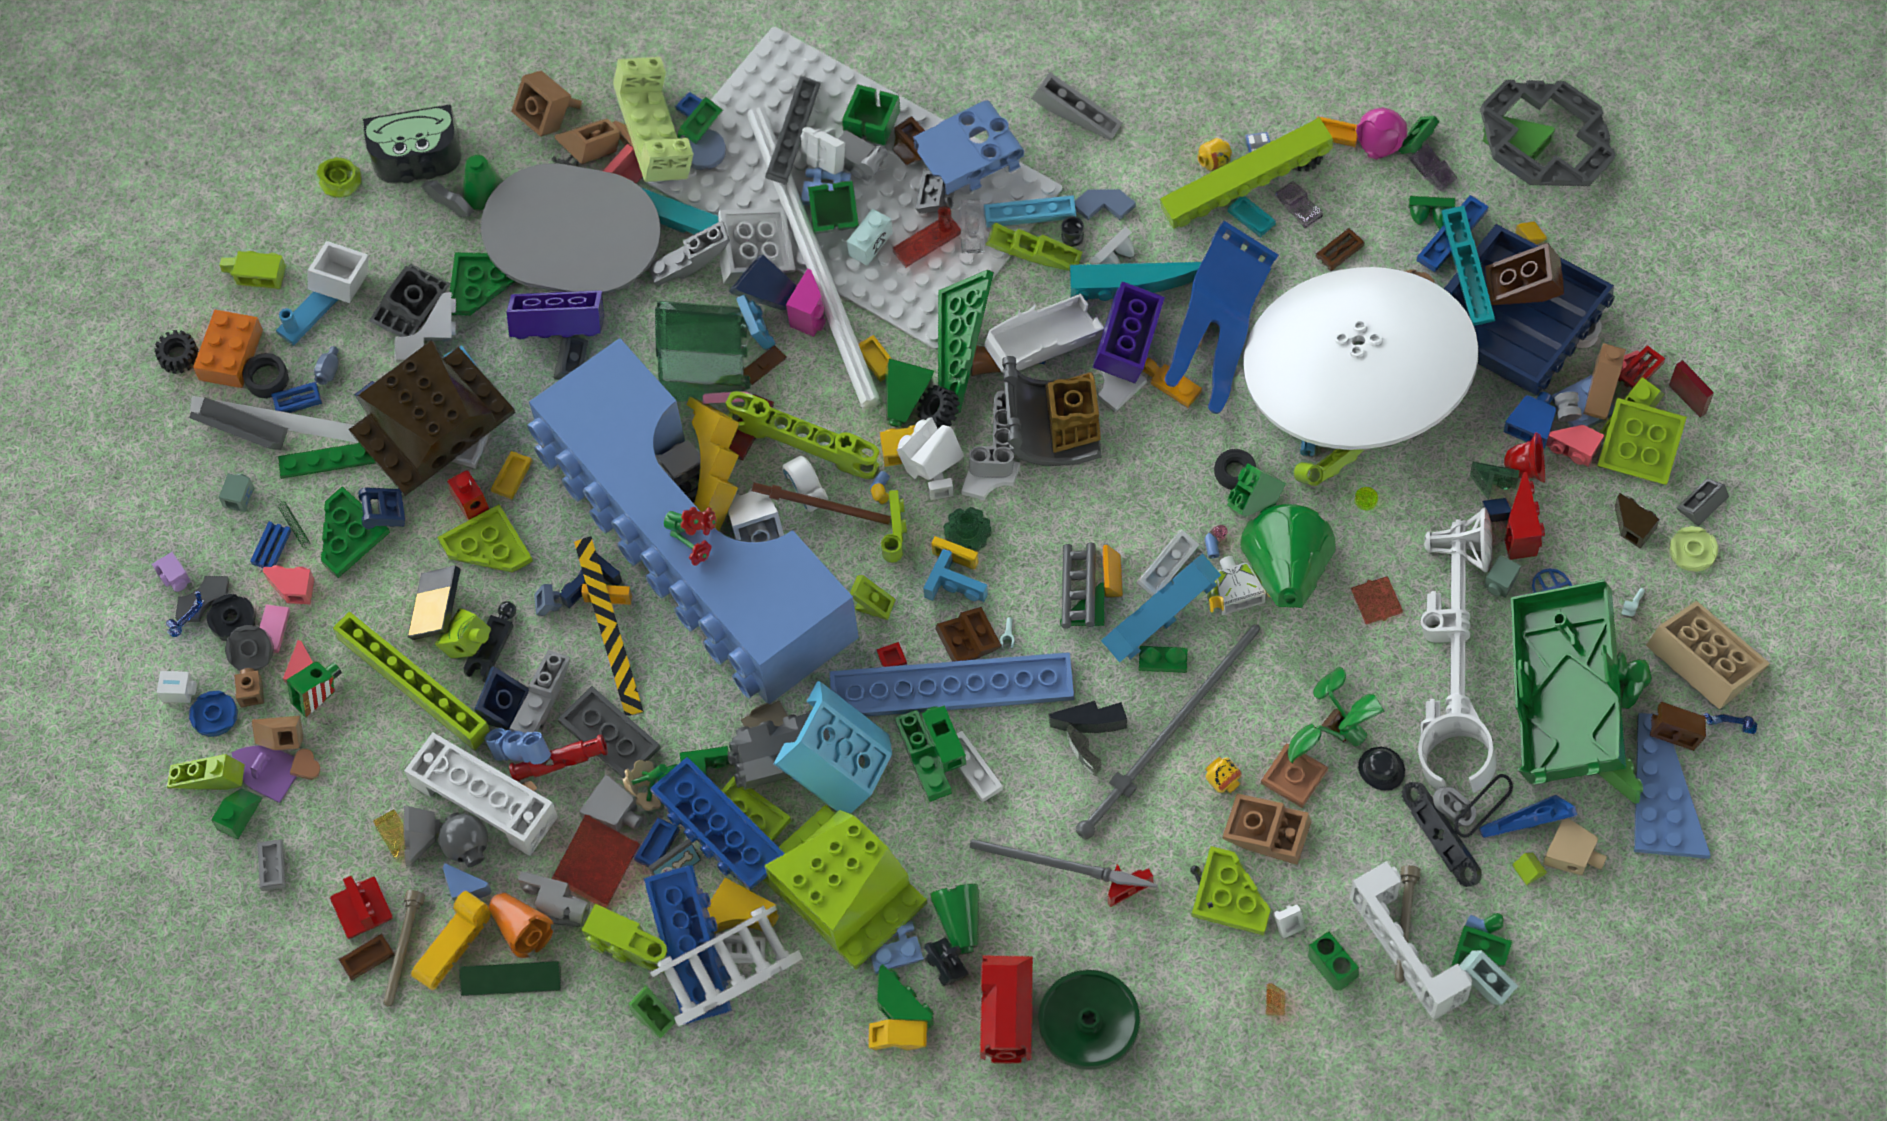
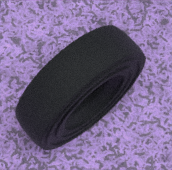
M1241 449L1224 451L1219 455L1214 465L1216 480L1220 485L1230 490L1235 489L1239 480L1238 477H1233L1227 473L1226 468L1229 464L1236 462L1245 468L1248 463L1257 467L1254 458L1248 452Z

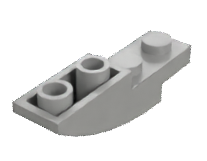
M720 221L683 241V247L654 261L649 267L654 283L659 286L677 276L680 279H684L712 261L730 242L724 222Z
M550 650L547 651L529 684V693L510 726L511 732L522 731L524 733H532L544 727L563 684L570 662L569 656Z

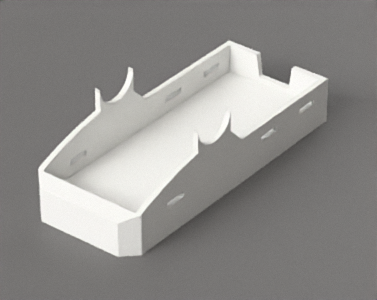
M1076 295L1040 310H1034L1036 306L1034 304L1028 311L1020 312L1019 310L1016 316L991 328L984 346L999 369L1004 373L1002 359L1006 356H1014L1016 358V369L1020 371L1100 339L1104 327L1097 317L1093 320L1088 314V304L1082 295Z

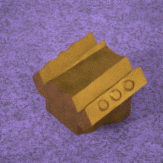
M1089 372L1064 380L1057 379L1046 384L1047 409L1050 419L1053 453L1101 440L1099 408L1093 373Z

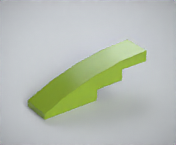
M998 223L992 225L986 242L987 246L1012 256L1070 271V265H1079L1083 253L1043 234L1037 237L1019 228L1014 231Z

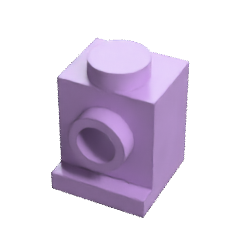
M173 552L152 564L166 587L171 585L176 592L182 591L191 582Z

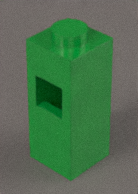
M945 705L940 707L933 706L922 713L923 724L932 741L934 751L944 773L967 765L965 752Z

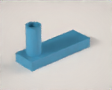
M313 291L294 312L288 308L280 311L279 317L282 324L276 329L277 334L294 346L338 299Z

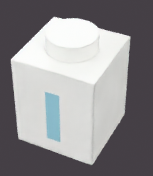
M160 671L157 694L161 701L190 703L191 696L196 693V681L192 679L190 673Z

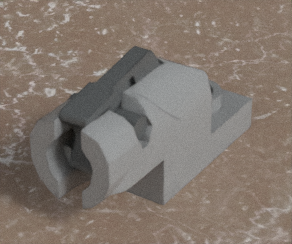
M521 871L518 878L521 888H523L524 892L531 895H537L538 893L535 903L536 909L547 915L554 925L584 926L590 910L589 902L572 895L570 896L571 890L568 883Z

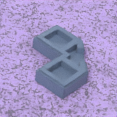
M1120 189L1087 190L1076 199L1075 208L1087 220H1090L1103 207L1121 220L1136 207V202Z

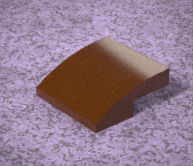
M982 607L960 612L958 618L937 623L935 627L952 662L976 660L1000 649L1002 646Z

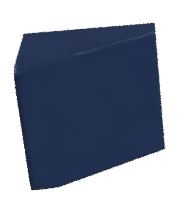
M1506 498L1482 501L1483 508L1487 509L1491 522L1509 519L1511 508Z

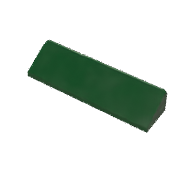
M559 961L459 967L461 996L561 991V965Z

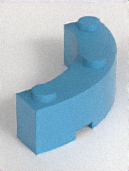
M1202 553L1176 575L1172 581L1115 627L1101 642L1119 662L1126 657L1131 660L1141 651L1138 647L1162 626L1167 629L1177 620L1174 616L1202 591L1207 594L1216 587L1217 584L1214 581L1221 574Z

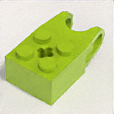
M597 904L594 905L582 928L586 941L591 944V949L602 954L604 951L613 954L612 958L624 964L626 961L654 971L659 968L654 964L664 960L668 952L665 943L661 939L644 932L640 923Z

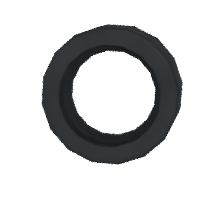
M271 353L257 354L250 358L244 365L242 372L243 380L248 390L258 398H271V394L283 391L289 380L284 362L280 357ZM274 366L278 369V377L270 384L257 385L253 382L252 377L254 373L261 367Z

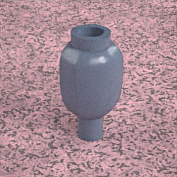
M331 346L328 353L322 354L315 365L314 380L321 385H326L329 381H332L339 365L337 357L339 349L337 347Z

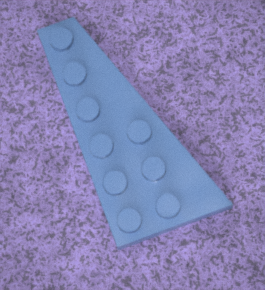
M1638 713L1636 778L1641 780L1643 792L1640 795L1639 803L1635 804L1634 852L1710 859L1711 855L1674 745L1651 737L1652 714Z

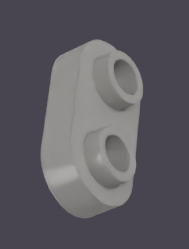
M1440 787L1433 796L1435 807L1453 823H1455L1459 811L1462 812L1471 803L1453 787ZM1474 805L1459 820V826H1468L1474 822L1476 817Z

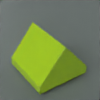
M1533 852L1524 853L1512 864L1526 886L1547 874V871Z

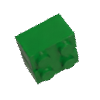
M857 84L842 118L843 133L846 130L861 139L865 136L869 142L886 146L901 111L899 95L880 90V106H877L876 89Z
M853 181L832 183V191H829L828 184L808 187L814 234L835 232L834 227H838L839 231L858 228L859 221Z

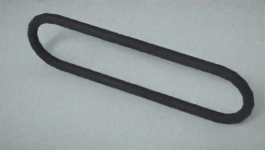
M1497 775L1457 816L1454 827L1460 837L1468 838L1473 835L1510 796L1513 790V782L1508 775ZM1499 778L1507 779L1509 791L1468 834H1462L1458 829V822L1462 816Z

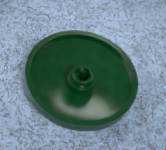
M1079 970L1058 979L1044 994L1038 1012L1039 1031L1045 1046L1059 1061L1077 1069H1101L1118 1062L1131 1050L1139 1033L1140 1011L1132 991L1120 979L1099 970Z

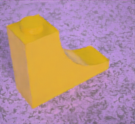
M725 877L711 898V906L708 907L710 917L713 916L717 922L718 929L714 933L734 928L752 918L751 912L762 906L767 910L776 906V904ZM777 910L767 915L772 927H774L779 917ZM758 921L747 926L748 928L763 932Z

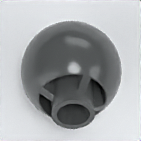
M458 812L446 817V822L442 825L439 832V845L442 852L455 862H465L468 868L480 864L485 859L483 852L488 844V832L483 822L471 814H459Z

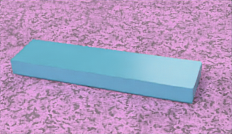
M1074 195L984 204L987 228L992 227L994 223L1009 226L1058 221L1071 216L1076 217Z

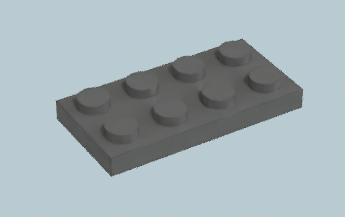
M593 686L557 718L559 723L579 741L586 742L602 734L607 744L608 755L603 756L601 754L597 756L622 778L626 777V769H629L630 772L634 769V763L637 760L649 761L661 749L659 743Z

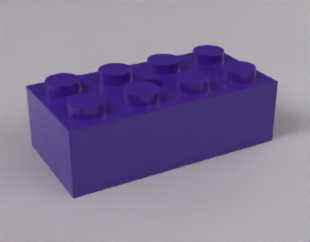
M1122 281L1114 296L1092 368L1136 384L1143 371L1165 297Z
M602 291L511 294L506 311L509 337L526 339L532 336L549 338L556 335L572 337L579 334L590 337L601 334L604 321Z

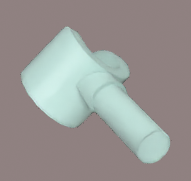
M1639 589L1633 602L1625 600L1621 614L1631 617L1635 615L1638 603L1645 593V589Z
M1011 617L1007 618L1005 634L1000 638L1001 647H1003L1005 639H1010L1012 641L1011 648L1014 647L1015 640L1012 635L1013 618Z

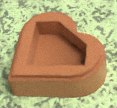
M300 749L295 754L290 775L311 780L317 778L320 774L319 763L314 760L313 753L309 749Z

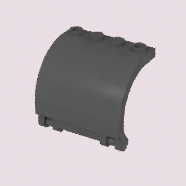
M1014 356L1004 357L1002 365L1004 368L1003 378L1005 383L1010 450L1024 461L1043 466L1076 465L1102 458L1100 440L1053 453L1045 385L1054 381L1027 377L1016 369L1017 363Z

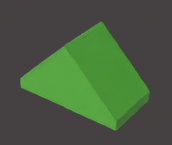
M647 986L628 1004L632 1015L660 1039L676 1023L675 1016Z

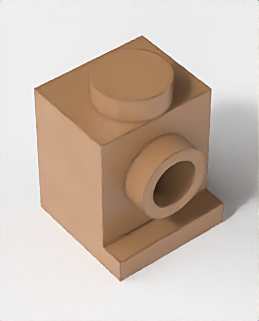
M245 668L240 671V674H235V696L240 707L264 704L262 677L259 671Z

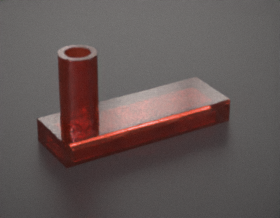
M946 206L939 208L937 221L892 247L893 253L905 268L962 234L961 228L952 218L951 209Z

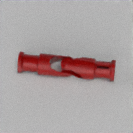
M599 734L597 738L586 742L581 740L562 748L550 750L551 756L549 759L540 764L525 763L524 761L517 764L512 762L509 764V771L512 779L520 783L522 779L532 776L537 778L564 769L567 766L587 762L589 758L597 755H608L607 744L603 735ZM551 759L554 765H546Z

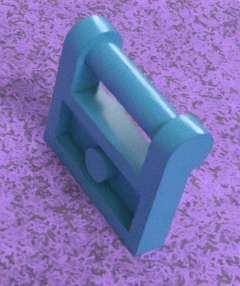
M745 295L736 298L751 336L764 350L776 345L762 318L763 312L761 307L756 305L754 300L749 301Z

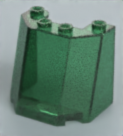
M657 301V307H655L656 357H658L659 382L677 402H687L689 397L702 401L705 393L735 392L751 389L750 375L745 376L744 358H748L747 344H743V338H747L748 327L740 307Z

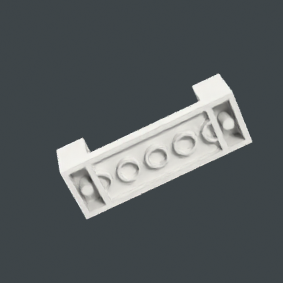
M435 733L430 735L404 770L412 787L429 797H432L436 792L504 832L510 845L531 856L558 818L553 802Z
M1386 861L1353 880L1350 899L1394 964L1397 965L1398 959L1401 961L1405 980L1434 1021L1468 1000L1472 978L1458 964L1431 978V970L1425 963L1422 964L1420 962L1414 945L1407 943L1404 939V932L1397 922L1394 923L1389 917L1390 912L1386 905L1397 899L1401 876L1395 867L1391 868Z

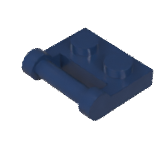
M365 487L358 491L359 500L362 502V526L364 528L372 529L375 526L404 527L405 513L402 493L399 489ZM372 499H377L379 514L372 513Z

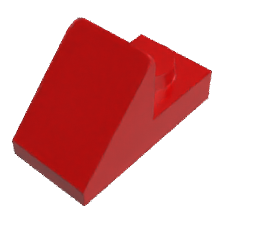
M1116 864L1115 871H1122L1119 865ZM1149 868L1143 871L1137 870L1131 874L1154 883V875ZM1111 882L1108 904L1112 907L1147 887Z

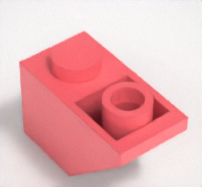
M1578 425L1550 432L1546 446L1556 454H1563L1571 458L1578 465L1583 464L1589 467L1602 445L1604 435L1585 425Z
M278 565L263 567V573L267 581L286 603H311L315 579L310 569L305 567L284 568Z

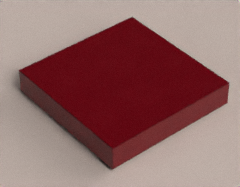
M1681 360L1675 366L1669 386L1701 418L1707 413L1714 392L1685 361Z

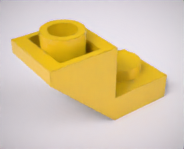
M883 1020L869 1023L868 1048L879 1050L897 1047L904 1050H913L927 1047V1022Z

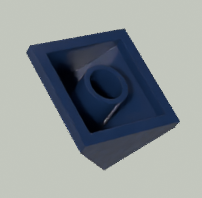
M491 667L474 710L488 725L510 730V726L529 693V688L498 668Z

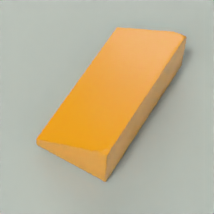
M1104 545L1103 574L1105 596L1122 597L1121 555L1110 546Z

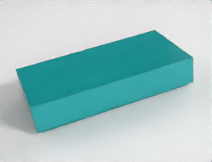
M1246 196L1239 197L1227 208L1228 213L1260 238L1276 224L1274 218Z

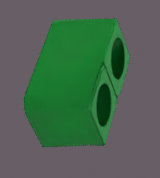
M1330 931L1309 944V960L1333 989L1342 990L1359 977V966ZM1328 940L1332 942L1335 949L1331 954L1324 955L1318 951L1317 945ZM1345 958L1351 966L1349 972L1346 974L1335 972L1333 969L1335 959Z

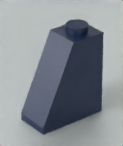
M763 254L755 258L730 288L729 292L739 297L745 295L751 301L754 300V302L783 311L787 309L786 304L797 285Z

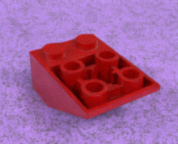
M1524 472L1505 532L1504 542L1509 560L1537 556L1539 548L1542 547V537L1545 536L1543 522L1539 523L1538 515H1540L1539 504L1537 501L1534 502L1533 499L1535 493L1534 483L1532 480L1529 481L1527 472Z

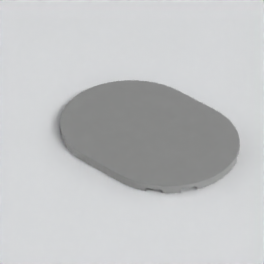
M558 163L530 166L506 178L489 197L481 219L483 243L489 258L496 267L505 273L508 278L520 284L556 292L602 291L603 295H607L606 293L618 289L622 290L633 284L644 271L649 269L657 255L661 240V228L657 210L651 198L640 186L614 173Z

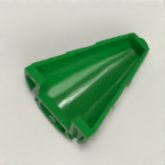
M1296 504L1272 506L1261 511L1259 516L1247 523L1241 536V550L1251 563L1252 569L1262 581V586L1277 607L1303 608L1317 587V581L1324 573L1325 567L1336 551L1335 535L1328 521L1325 522L1318 512L1308 507Z

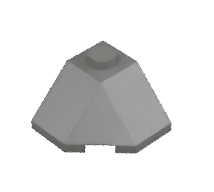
M404 806L406 866H411L436 842V834L440 832V819L435 818V812Z

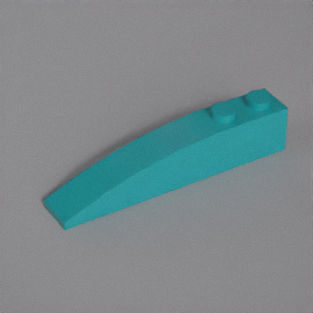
M1201 262L1070 265L1071 297L1081 294L1085 301L1088 299L1109 301L1114 299L1122 281L1152 293L1166 291L1192 283Z

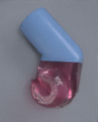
M1222 524L1213 527L1205 536L1209 559L1220 556L1218 545L1228 533L1226 526Z

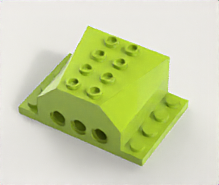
M826 804L779 846L785 853L784 855L764 865L767 877L763 881L855 970L886 943L902 925H905L928 904L927 899L910 884L908 873L889 847L854 815L841 810L835 814Z

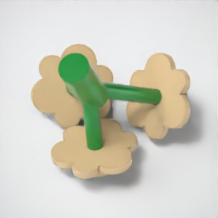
M637 760L631 772L629 769L625 770L626 777L623 778L624 787L627 792L636 796V804L644 810L650 811L661 807L662 802L651 792L650 788L655 785L656 779L668 771V768L665 764H660L653 768L651 761ZM643 785L649 786L648 792L646 794L638 793V787Z

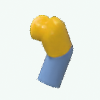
M884 471L879 472L870 486L873 499L880 504H885L889 500V494L885 492L884 486L890 476Z

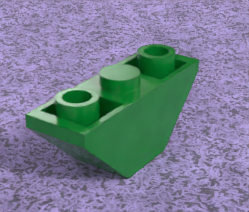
M882 964L879 967L878 1009L888 1020L927 1022V1028H931L934 1025V1012L926 1003L921 1004L916 999L917 994L910 986L904 987L899 981L900 977L894 969L890 968L888 970Z

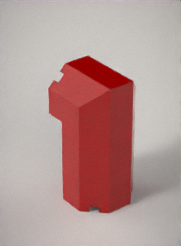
M982 955L981 991L983 996L981 997L980 1058L986 1061V1056L991 1057V1062L995 1064L1022 1063L1023 1057H1026V1061L1032 1060L1033 956Z

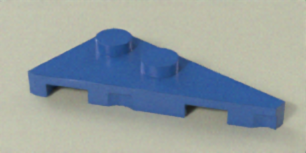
M1553 795L1479 827L1481 836L1486 838L1524 828H1533L1537 825L1574 817L1578 814L1574 805L1558 795Z

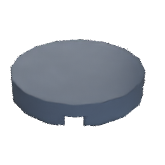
M708 129L697 144L689 140L693 152L692 168L697 170H703V168L712 169L724 159L726 146L723 137L718 132Z

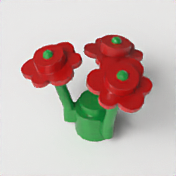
M696 507L684 510L682 514L669 511L664 518V527L671 530L670 536L677 538L692 550L689 556L691 563L696 566L708 558L712 549L708 541L703 540L701 544L697 543L694 545L680 533L686 531L688 535H694L696 530H703V534L708 536L710 530L714 529L716 525L715 512L710 507L703 511V513L698 511Z

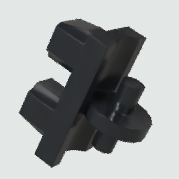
M946 937L925 945L924 948L928 953L925 959L929 965L936 966L940 972L938 980L942 986L952 984L968 976L967 969L958 957L962 952L959 946L952 947Z

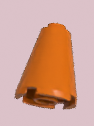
M508 893L496 894L491 899L489 904L490 913L511 951L517 957H530L528 953L533 950L537 953L546 946L553 935L551 924L554 925L547 915Z

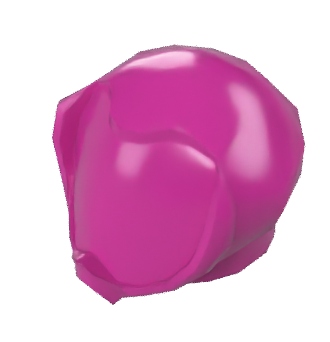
M1382 107L1369 110L1361 117L1356 133L1368 157L1378 160V158L1391 155L1402 146L1403 141L1407 137V122L1396 111Z

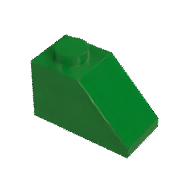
M240 788L223 799L211 821L217 831L239 839L263 798Z

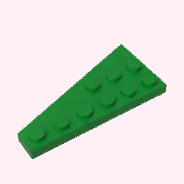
M988 269L938 290V385L956 393L955 395L959 397L957 401L960 402V406L956 407V409H959V413L962 410L994 272Z

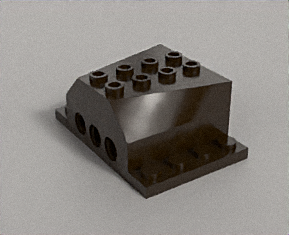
M431 340L357 395L367 416L348 430L406 497L516 412L460 347H457L444 357L433 340Z

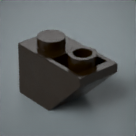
M1619 493L1614 507L1620 536L1641 549L1656 531L1660 519L1651 510L1644 509L1638 505L1633 498Z

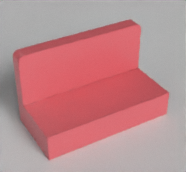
M628 144L603 170L604 172L623 176L635 184L643 177L634 148Z

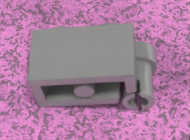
M845 130L839 140L845 142L844 169L850 171L856 178H862L869 182L883 164V160L888 156V152L883 147L880 150V145L875 147Z
M688 440L674 445L668 452L662 455H655L658 464L678 487L700 474V454Z

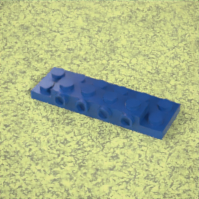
M688 757L650 788L651 792L668 808L669 814L667 816L675 826L681 824L686 829L684 831L685 836L692 843L697 840L702 845L700 848L702 853L708 859L714 857L719 862L717 864L718 869L725 876L730 874L733 878L736 877L749 891L767 877L764 865L785 854Z
M693 864L643 878L659 938L667 947L668 952L665 958L671 956L672 960L715 938L714 932L718 929L717 922L713 916L710 917L708 907L711 906V900L707 892L703 893V889H699ZM712 945L697 953L715 989H719L722 992L726 990L728 980L731 977L726 967L723 966L715 946ZM686 959L673 966L691 1002L694 1001L697 1005L707 1000L705 997L706 992L689 960ZM675 993V997H676V1001H677V1004H678L679 1012H680V1014H681V1013H683L682 1010H681L682 1005H681V1003H680V1001H679V999H678V997H677V995H676V993ZM730 1000L706 1011V1013L687 1023L732 1011Z

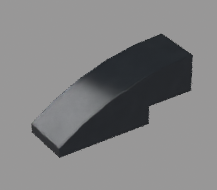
M1094 700L1049 713V725L1051 728L1069 732L1104 733L1126 729L1127 717L1121 702L1098 709Z

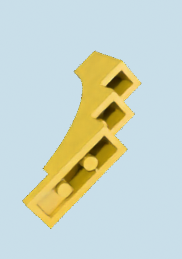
M689 397L686 405L693 409L694 418L691 423L696 431L700 447V476L694 505L702 513L710 507L716 516L715 528L717 531H720L738 490V487L728 482V479L739 455L728 448L739 426V422L710 404H703V401Z

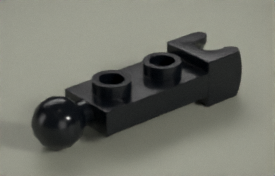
M504 601L499 605V617L490 615L486 623L491 628L489 638L485 643H482L473 656L468 657L464 665V673L467 677H471L476 670L480 669L482 680L484 683L486 682L491 667L495 666L514 627L513 623L508 621L516 615L517 611L516 606L512 602Z

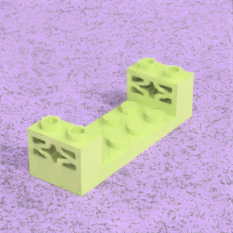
M661 57L618 59L613 81L644 182L688 179L693 159V152L688 138H677L662 93L666 71Z

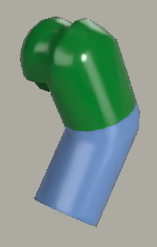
M1494 913L1482 920L1470 914L1466 926L1491 934L1503 927L1504 917L1500 913Z

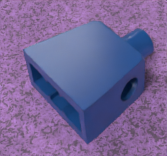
M1544 391L1539 393L1537 399L1529 395L1525 396L1507 418L1503 432L1525 442L1531 441L1535 432L1541 435L1543 449H1545L1556 413V408L1550 405L1552 396Z

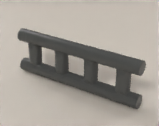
M1093 542L1087 543L1086 550L1072 551L1071 544L1063 545L1062 628H1070L1071 620H1085L1087 627L1095 626L1096 544ZM1086 560V570L1072 571V561ZM1086 579V590L1072 591V580ZM1086 599V610L1071 611V600Z

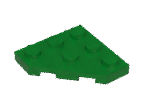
M455 252L449 292H451V299L456 300V311L451 313V315L471 316L516 281L508 278L505 273L496 267L487 253Z
M343 486L325 500L321 562L333 575L339 578L390 533L387 526H375L372 529L364 528L362 526V503Z

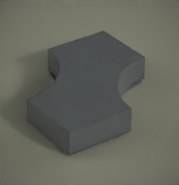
M437 180L425 181L420 186L434 202L448 207L460 218L469 217L474 212L473 208L460 194L449 191Z
M204 576L202 584L196 591L189 595L178 597L176 621L200 622L206 609L217 598L228 594L229 577Z

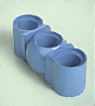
M497 728L485 736V741L494 759L497 761H508L510 759L515 762L524 761L525 763L540 764L551 756L540 732H511V730L505 731L502 728Z

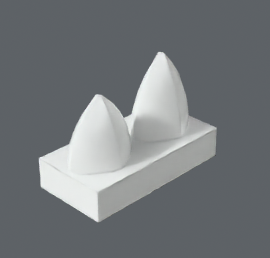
M1125 226L1089 262L1091 264H1120L1113 250L1123 256L1133 257L1134 247L1128 237L1132 232Z

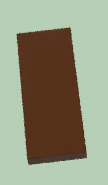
M774 345L743 369L740 374L753 385L784 361L787 356Z

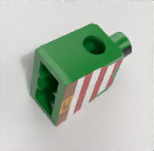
M313 662L287 679L290 703L305 718L335 692L333 680L342 674L339 666L333 662L325 668L319 662Z

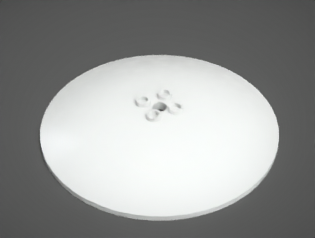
M1377 267L1350 268L1325 273L1288 290L1276 299L1257 320L1247 340L1244 353V372L1248 390L1257 407L1274 425L1305 442L1323 447L1349 450L1370 449L1396 444L1415 437L1438 424L1458 406L1473 382L1478 363V343L1474 326L1465 309L1450 293L1439 285L1418 275L1401 270ZM1357 341L1364 342L1363 345H1354Z

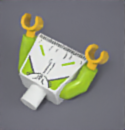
M1232 556L1222 558L1220 560L1222 570L1218 571L1221 576L1214 581L1217 586L1207 594L1210 612H1214V608H1220L1221 615H1226L1265 603L1266 590L1248 563L1236 565Z

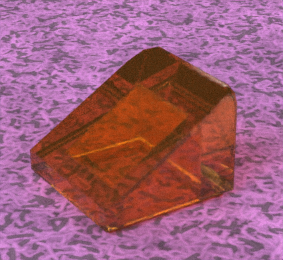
M1268 983L1266 987L1265 1014L1283 1016L1285 1015V992L1273 983Z

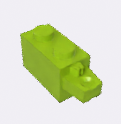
M249 250L246 252L238 251L237 256H234V258L221 257L219 267L222 272L230 273L233 276L236 285L281 289L286 264L282 255L276 253H257Z

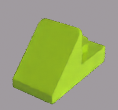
M864 575L856 577L850 591L853 600L857 602L856 611L888 620L896 601L894 597Z

